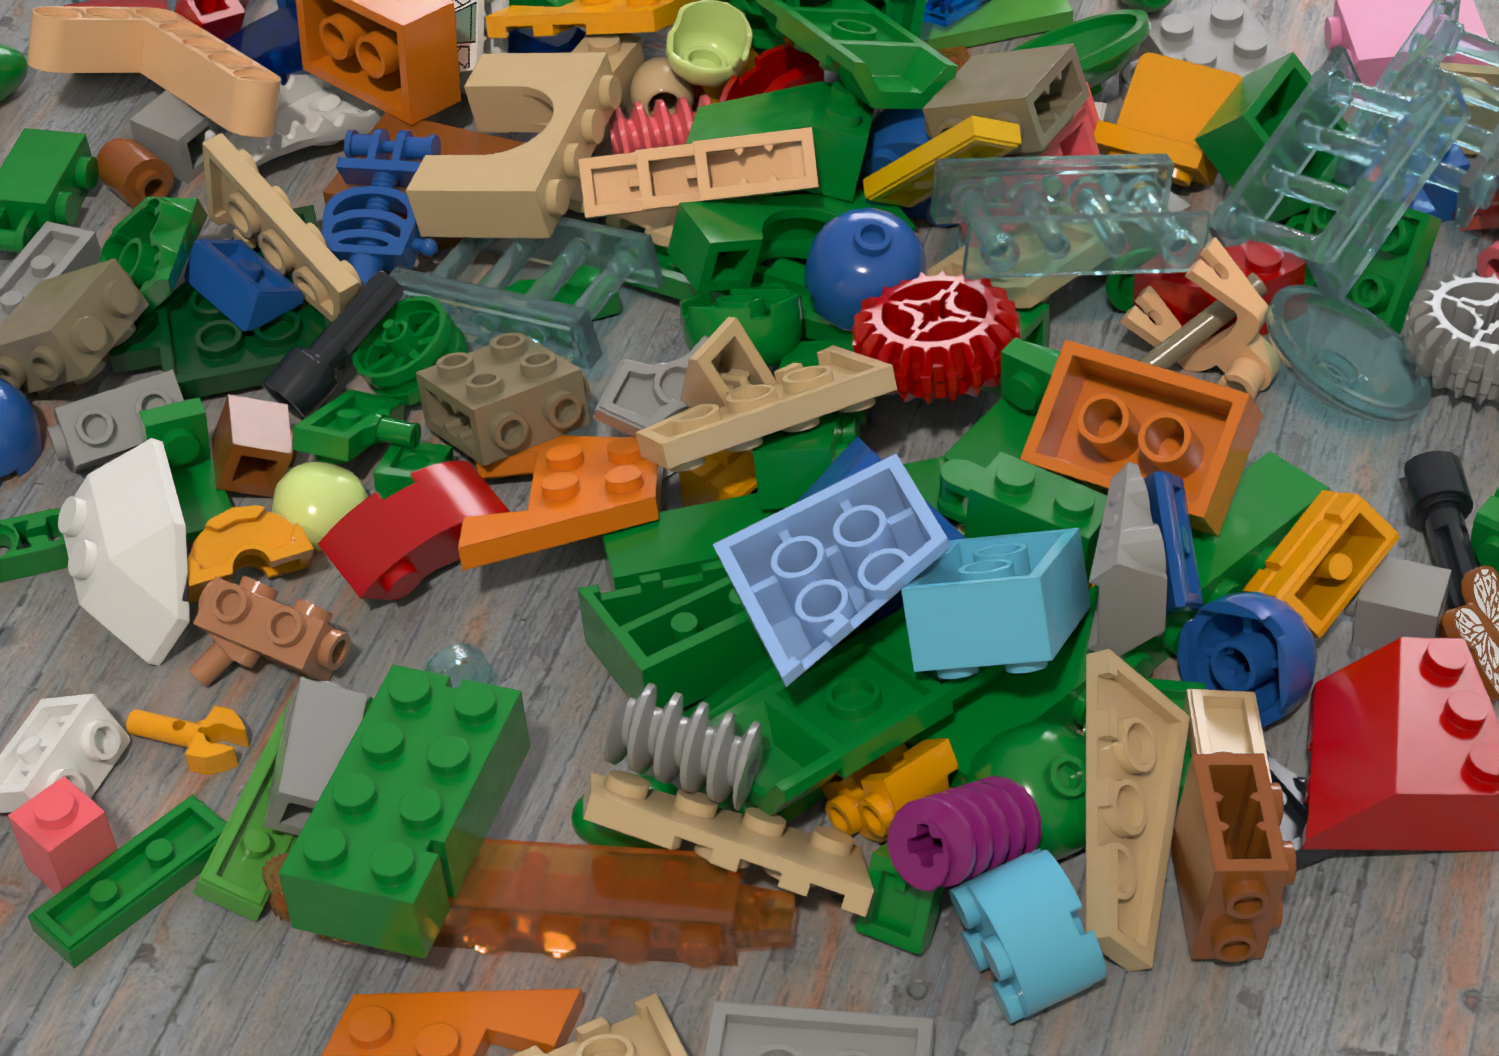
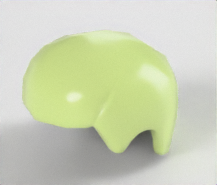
M700 0L685 4L679 9L675 23L667 35L665 54L668 57V64L679 77L693 85L720 87L727 83L733 75L738 77L743 71L749 58L753 31L745 13L728 2Z
M305 462L290 469L278 482L274 490L271 512L282 515L294 525L296 523L300 525L315 551L321 552L323 550L318 545L321 539L348 512L368 498V494L363 483L353 472L326 462Z

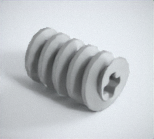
M650 682L637 699L629 695L623 698L612 718L607 733L604 749L606 762L616 765L627 756L629 770L640 775L648 771L653 765L655 779L665 784L672 782L680 773L681 788L686 792L694 794L706 783V792L709 800L721 803L733 792L734 808L738 811L741 809L751 791L762 757V724L760 722L754 721L742 737L736 736L735 713L728 711L714 728L709 726V704L701 702L689 718L682 716L683 695L677 692L673 694L663 709L656 706L657 685Z

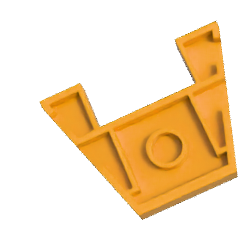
M573 0V2L562 7L511 5L485 16L488 38H507L510 31L517 28L533 29L534 37L554 36L572 27L586 28V35L656 32L675 23L678 11L682 6L698 0Z

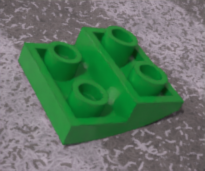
M1321 179L1294 255L1307 261L1303 301L1400 334L1409 304L1413 301L1443 219Z

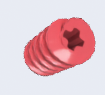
M707 94L700 95L697 109L699 106L712 104ZM685 97L678 98L674 114H670L663 99L656 100L651 117H648L641 102L633 103L630 119L625 118L620 107L614 109L609 119L613 155L632 153L635 150L686 144L696 112L692 111Z

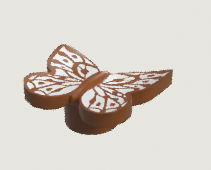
M1483 565L1471 569L1464 574L1461 588L1466 605L1447 610L1442 614L1439 620V637L1465 639L1492 703L1499 701V574L1493 567Z

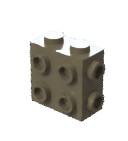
M1074 43L972 55L956 72V77L948 81L922 110L925 116L926 132L931 139L970 116L1019 124L1022 144L1005 155L1015 154L1017 158L1027 159L1035 157L1049 148V143L1064 126L1073 120V115L1086 102L1090 94Z
M115 258L40 281L0 324V378L5 379L24 394L36 391L38 395L47 394L60 384L74 381L76 385L88 382L102 371L105 366V362L102 359L111 348L120 345L132 336L136 330L134 322L149 306V303L134 285L130 275L122 269Z
M522 333L498 335L490 341V345L469 353L457 352L447 354L439 358L436 365L416 372L426 427L483 466L590 425L587 401L590 399L591 390L588 379L582 369Z

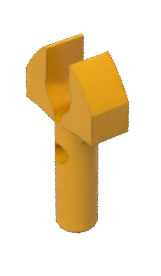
M214 705L204 720L198 722L186 721L140 709L132 710L126 720V730L129 734L186 747L185 756L189 770L204 775L221 773L239 765L234 747L218 742L229 741L236 745L250 747L246 729L240 717L233 709Z

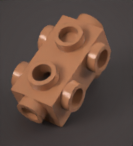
M215 576L214 580L205 586L200 595L198 613L193 624L208 632L216 642L189 668V671L200 683L208 687L233 661L252 669L257 660L262 657L314 680L329 681L333 671L343 664L348 655L350 636L330 626L329 622L333 614L317 605L297 598L293 607L286 606L275 601L279 593L277 590L257 580L243 576L238 585Z

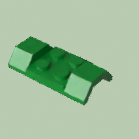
M754 0L775 35L796 51L812 55L819 61V67L838 73L846 89L871 108L922 109L948 81L956 77L958 65L865 0H837L830 8L789 7L781 0Z
M903 607L829 650L787 687L779 679L709 720V726L715 728L728 711L736 715V736L742 737L754 721L762 724V757L747 799L769 816H773L826 784L836 773L843 779L950 715L953 713V706L988 686L1005 670V664L979 666L977 673L956 679L938 678L936 670L914 672Z

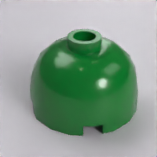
M779 287L731 288L730 295L719 297L714 303H712L711 291L685 297L679 302L682 332L689 351L694 348L702 337L706 336L709 338L728 317L738 319L769 370L778 368L782 357L792 352L801 338L803 320L801 294L798 292L792 295V289Z
M1033 721L999 733L975 754L967 773L965 784L994 775L1006 777L1023 786L1035 800L1042 819V836L1037 849L1040 848L1041 851L1046 849L1058 861L1080 851L1086 845V739L1081 734L1059 723Z

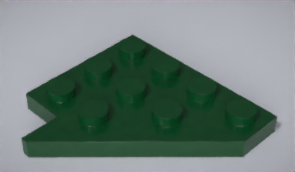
M314 205L293 208V211L305 224L310 222L318 228ZM258 246L252 248L263 259H265L261 251V248H259ZM290 273L284 275V277H286L291 283H293L292 275ZM185 281L136 325V330L131 337L120 345L111 348L109 357L114 374L162 365L163 372L173 369L183 399L202 398L207 395L262 386L264 380L277 367V364L292 347L300 348L305 346L309 348L331 321L304 299L302 304L252 331H242ZM345 362L339 367L338 370L346 368Z

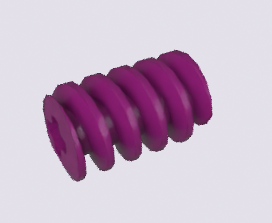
M994 775L906 803L896 812L889 826L887 847L892 864L902 879L916 889L931 892L939 886L944 888L973 879L1025 853L1035 851L1042 836V819L1035 800L1023 786L1010 778Z

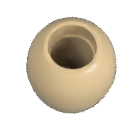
M668 57L651 58L645 61L634 74L630 87V101L632 106L635 102H641L648 117H651L653 114L656 100L663 99L670 114H674L679 97H685L691 109L693 108L695 86L679 77L668 64Z

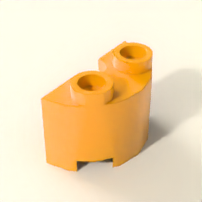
M259 505L233 507L211 518L205 524V529L193 542L187 559L188 574L186 587L188 602L199 601L203 589L210 581L214 580L215 576L231 583L234 574L244 567H254L261 570L267 579L308 568L311 566L314 547L303 528L297 523L295 525L282 515L265 511V507Z
M949 739L923 740L911 749H908L905 743H902L844 779L836 773L826 784L820 787L828 799V802L825 804V811L832 826L849 836L858 832L865 838L877 842L888 840L889 826L896 812L906 803L951 789L948 783V775L958 769V762Z

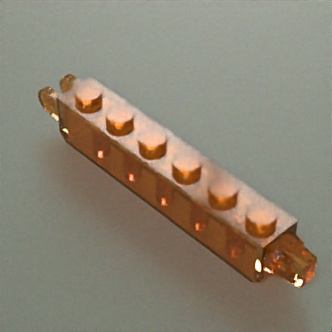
M485 839L457 897L448 896L450 911L432 947L474 949L482 953H497L500 951L539 953L554 958H566L569 956L614 958L627 963L646 960L685 963L694 967H709L712 965L738 967L740 948L786 946L792 944L796 923L795 894L746 885L743 880L742 868L734 872L716 866L699 856L695 851ZM286 852L284 855L278 853V856H271V860L265 861L266 866L262 867V877L267 890H272L269 902L275 917L279 916L280 921L285 919L289 922L290 917L278 875L288 856V852ZM318 934L320 939L335 940L343 944H358Z

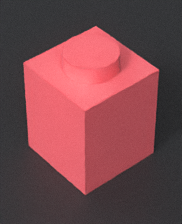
M65 776L8 815L27 868L55 894L62 891L118 849L105 811Z

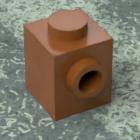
M228 394L212 436L216 489L273 498L276 485L286 474L288 467L293 466L297 456V451L292 450L293 430L290 429L288 404Z

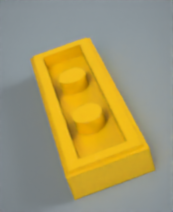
M970 116L863 179L865 199L913 207L1018 148L1022 144L1020 126L1015 123Z

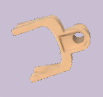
M1215 237L1207 243L1200 253L1210 266L1200 258L1193 263L1185 277L1232 309L1237 314V321L1224 331L1205 339L1179 359L1177 363L1185 370L1193 372L1204 371L1217 365L1225 373L1219 379L1218 385L1249 393L1254 400L1258 391H1262L1270 385L1281 367V359L1278 352L1258 333L1268 318L1269 306ZM1150 285L1144 288L1135 300L1145 314L1135 305L1127 311L1119 322L1154 347L1182 327ZM1149 316L1155 321V324L1149 319Z

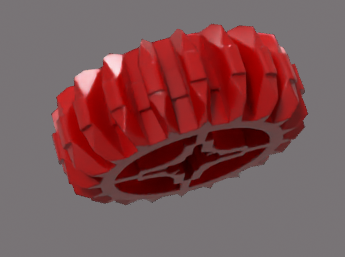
M945 270L936 276H926L920 272L918 278L903 280L892 288L883 287L880 297H869L862 300L861 311L854 315L852 344L853 352L893 365L897 390L883 395L890 396L900 393L903 402H909L916 397L925 398L928 405L938 398H947L954 403L958 395L966 393L977 397L981 386L996 387L999 385L1001 351L1015 337L1021 339L1019 313L1016 312L1015 302L1008 300L1006 289L992 287L991 281L988 278L973 281L969 272H964L959 276H948Z

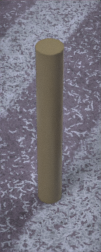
M1254 272L1246 277L1261 297L1268 292L1265 284ZM1217 299L1138 361L1168 369L1232 320L1237 314Z

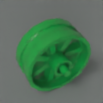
M428 296L408 297L397 302L353 352V365L377 395L404 400V406L413 405L421 401L416 372L436 365L437 360L447 354L467 353V338L437 299Z

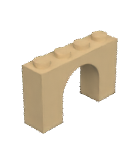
M607 52L482 54L464 85L478 132H531L539 134L516 148L495 154L425 155L406 189L421 237L550 238L561 215L567 212L570 197L579 179H581L578 159L591 157L596 145L603 140L605 127L614 109H618L622 98L620 79L612 73Z

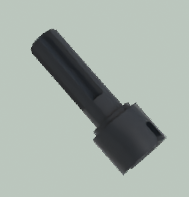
M383 271L376 272L309 348L301 346L300 348L292 347L262 383L267 393L277 403L288 404L289 413L301 421L313 414L338 388L336 371L402 298L404 292L402 287Z
M1428 451L1416 455L1405 462V477L1398 479L1409 519L1414 526L1427 531L1436 566L1452 570L1447 605L1450 610L1466 605L1462 595L1461 583L1465 573L1478 567L1465 519L1473 510L1474 503L1459 457L1447 451Z

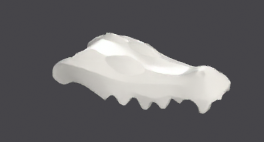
M291 74L285 86L280 84L274 135L270 137H248L227 131L224 136L237 150H246L258 167L271 159L311 145H333L345 139L348 130H357L359 134H368L386 112L312 74ZM211 130L206 131L205 141L216 136V134Z

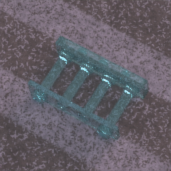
M1433 0L1338 138L1334 181L1356 189L1370 168L1376 170L1381 165L1458 193L1454 225L1466 228L1479 207L1487 209L1490 206L1498 189L1499 123L1494 131L1491 132L1415 105V100L1421 92L1428 94L1432 89L1499 113V87L1440 67V63L1446 55L1452 57L1455 53L1499 67V42L1465 31V25L1458 22L1461 0ZM1407 127L1473 150L1479 154L1468 171L1390 144L1389 139L1395 130L1403 131Z
M1336 46L1323 65L1314 72L1310 83L1226 200L1217 207L1213 218L1207 225L1213 238L1216 237L1223 247L1241 245L1252 240L1263 242L1282 251L1303 257L1322 295L1343 301L1470 120L1471 114L1456 78L1435 73L1421 94L1415 98L1362 84L1346 48ZM1349 105L1401 120L1389 139L1382 144L1333 129ZM1317 150L1369 165L1358 183L1350 190L1301 175V172ZM1285 195L1337 211L1324 231L1317 236L1268 220Z
M1167 153L936 159L930 214L935 224L968 223L962 271L965 279L1188 272L1200 258L1203 261L1205 260L1200 253L1207 245L1211 215L1208 211H1169L1168 201L1174 163Z
M560 217L550 238L463 237L431 274L396 267L389 274L404 290L403 296L399 301L416 296H428L437 299L463 332L467 342L487 346L498 335L522 333L575 366L588 370L603 355L592 319L624 281L659 288L664 282L650 234L566 217ZM482 251L502 255L477 284L457 280ZM528 261L550 265L525 294L504 290ZM581 265L594 267L599 271L597 278L574 305L551 301Z

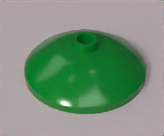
M1117 10L1063 25L1039 35L1011 51L1074 43L1085 81L1088 82L1091 94L1094 96L1102 91L1101 83L1125 68L1142 47L1150 32L1151 23L1148 14L1143 10Z

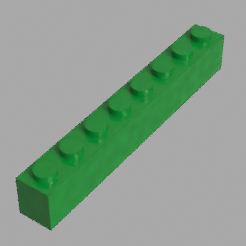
M1272 451L1267 452L1246 468L1241 474L1219 537L1191 529L1203 604L1206 605L1224 595L1243 592L1242 590L1257 571L1266 568L1265 561L1322 490L1330 491V488ZM1094 585L1089 589L1091 607L1054 659L1047 661L1048 665L1045 668L1028 673H1008L1004 670L988 686L953 706V713L907 740V748L911 749L923 740L948 738L958 762V769L948 775L949 787L955 788L965 784V779L975 754L1001 732L1033 721L1059 723L1075 732L1084 727L1086 717V654L1095 652L1087 649L1099 595V586ZM1198 610L1167 615L1165 631L1161 637L1151 638L1119 657L1142 677L1149 678L1155 668L1173 654L1177 655L1180 631L1187 621L1195 617Z

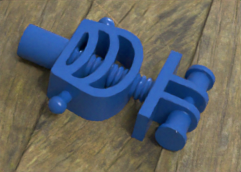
M375 129L373 134H359L357 130H348L344 140L346 157H338L336 168L346 184L370 186L353 187L334 195L324 208L321 234L325 239L327 248L340 262L346 260L354 267L363 287L378 271H411L419 252L428 257L436 254L438 250L437 242L431 238L425 239V237H421L407 194L396 188L408 187L421 162L413 160H423L425 155L441 154V142L437 134H430L428 137H414L410 130H400L395 141H390V135L386 129ZM390 153H392L391 160H388ZM391 211L405 214L407 219L403 220L400 216L391 213Z

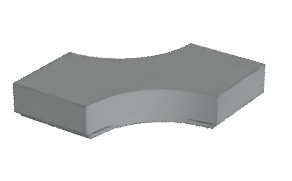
M702 337L689 353L670 362L645 364L626 358L625 360L622 359L595 408L594 419L632 437H636L635 432L690 409L680 400L688 361L705 343L708 337Z

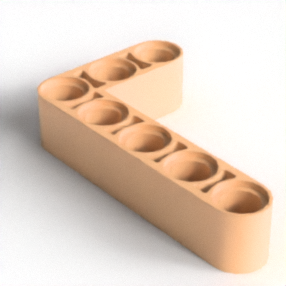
M42 6L32 9L27 64L30 67L53 73H141L234 134L248 137H270L274 135L281 78L180 14L166 9L151 7Z

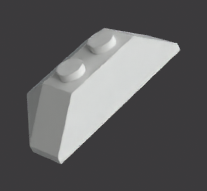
M151 438L89 473L75 496L68 497L63 503L59 513L58 528L64 536L69 558L68 571L73 576L79 605L148 664L160 666L190 622L189 602L182 601L188 574L186 526L163 441Z

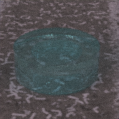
M454 644L441 649L431 657L424 671L450 676L452 688L457 689L463 679L493 685L494 680L493 671L485 655L479 648L470 644Z

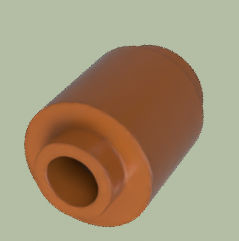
M117 138L107 142L99 151L97 161L101 181L133 208L139 205L146 197L169 196L174 181L170 166L139 141L130 138Z

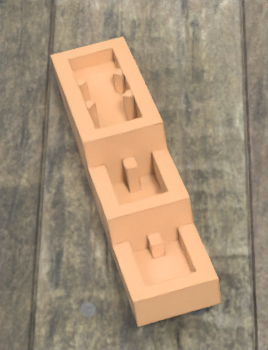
M812 127L693 141L691 144L635 150L632 153L578 159L584 212L587 219L678 208L681 202L752 198L819 188Z

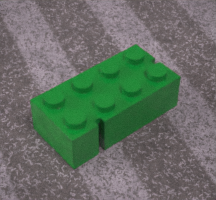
M394 664L391 666L278 872L292 928L426 959L450 911L448 896L457 897L531 747L522 692L520 690L463 679L457 689L452 688L450 676Z

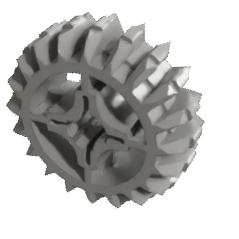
M1468 271L1464 278L1454 274H1446L1442 281L1428 280L1424 290L1416 291L1414 300L1410 302L1404 319L1402 345L1406 348L1405 359L1412 364H1416L1415 374L1421 377H1432L1433 388L1447 387L1454 391L1455 398L1463 395L1474 397L1479 405L1485 399L1495 400L1499 404V279L1495 273H1492L1487 278L1479 277L1473 271Z

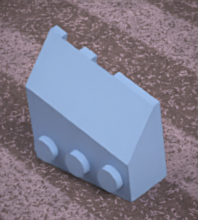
M897 454L713 544L742 607L785 687L951 548L947 536Z

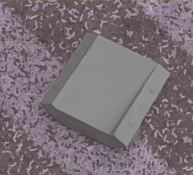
M1128 462L1110 481L1089 583L1099 586V595L1087 649L1095 652L1110 649L1118 657L1151 638L1161 637L1165 631L1167 575L1164 542L1158 524H1153L1149 496L1144 478L1140 474L1138 465Z

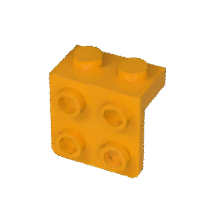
M1151 52L1143 54L1137 62L1117 124L1102 120L1097 121L1094 136L1098 149L1106 156L1104 162L1128 172H1137L1138 167L1156 171L1159 178L1181 186H1190L1191 181L1213 187L1218 170L1194 139L1242 80V77L1236 73Z

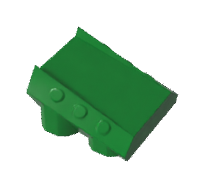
M146 197L112 229V234L105 241L101 249L99 263L115 258L122 269L130 275L134 285L149 303V306L134 322L135 326L173 292L191 253L194 240H197L208 217L198 198Z

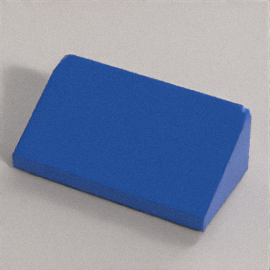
M194 240L184 273L185 280L242 331L257 329L303 303L305 295L242 240Z
M1166 471L1154 472L1144 478L1148 491L1153 524H1158L1165 548L1167 575L1166 616L1199 610L1204 604L1184 481L1179 476Z

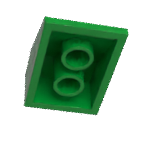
M820 81L699 106L686 144L700 140L812 127L819 188L803 191L853 202L874 108H871L846 89L842 81H835L832 84Z

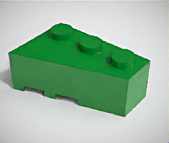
M720 560L701 564V573L662 581L660 572L639 576V586L600 593L598 584L577 588L587 645L626 695L637 699L649 682L657 685L656 706L663 709L675 692L683 695V708L701 700L767 655Z

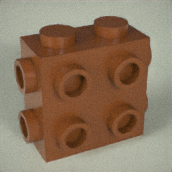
M1221 751L1212 754H1192L1171 841L1172 857L1191 959H1219L1224 962H1240L1246 959L1263 958L1271 930L1281 927L1283 919L1282 893L1285 885L1294 884L1296 877V854L1292 841H1283L1280 825L1284 809L1283 793L1279 783H1270L1264 753Z

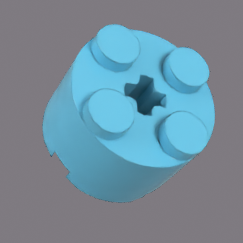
M1039 848L1031 853H1025L949 890L954 908L962 923L968 929L960 933L966 952L979 973L991 968L998 980L991 985L995 999L1004 1017L1010 1024L1048 1008L1106 978L1105 961L1095 932L1091 930L1085 933L1076 911L1083 907L1079 897L1059 863L1046 849L1041 851Z

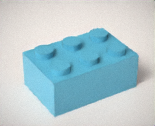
M1080 528L949 540L951 548L901 590L914 672L936 670L937 677L942 679H956L973 675L979 671V666L1005 664V671L1008 673H1028L1043 669L1048 665L1047 661L1054 659L1091 607Z

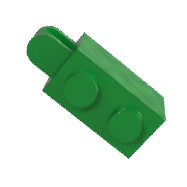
M23 129L0 167V253L14 252L19 254L46 221L66 226L76 223L81 205L89 191L96 187L99 178L98 161L95 157H92L86 133Z
M1001 451L987 468L965 459H952L941 466L937 508L944 516L965 524L964 536L966 538L1080 528L1089 586L1107 495Z

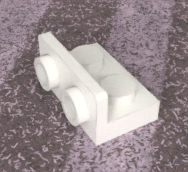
M94 693L46 698L38 702L0 754V813L14 812L63 776L90 799L130 743L129 735Z

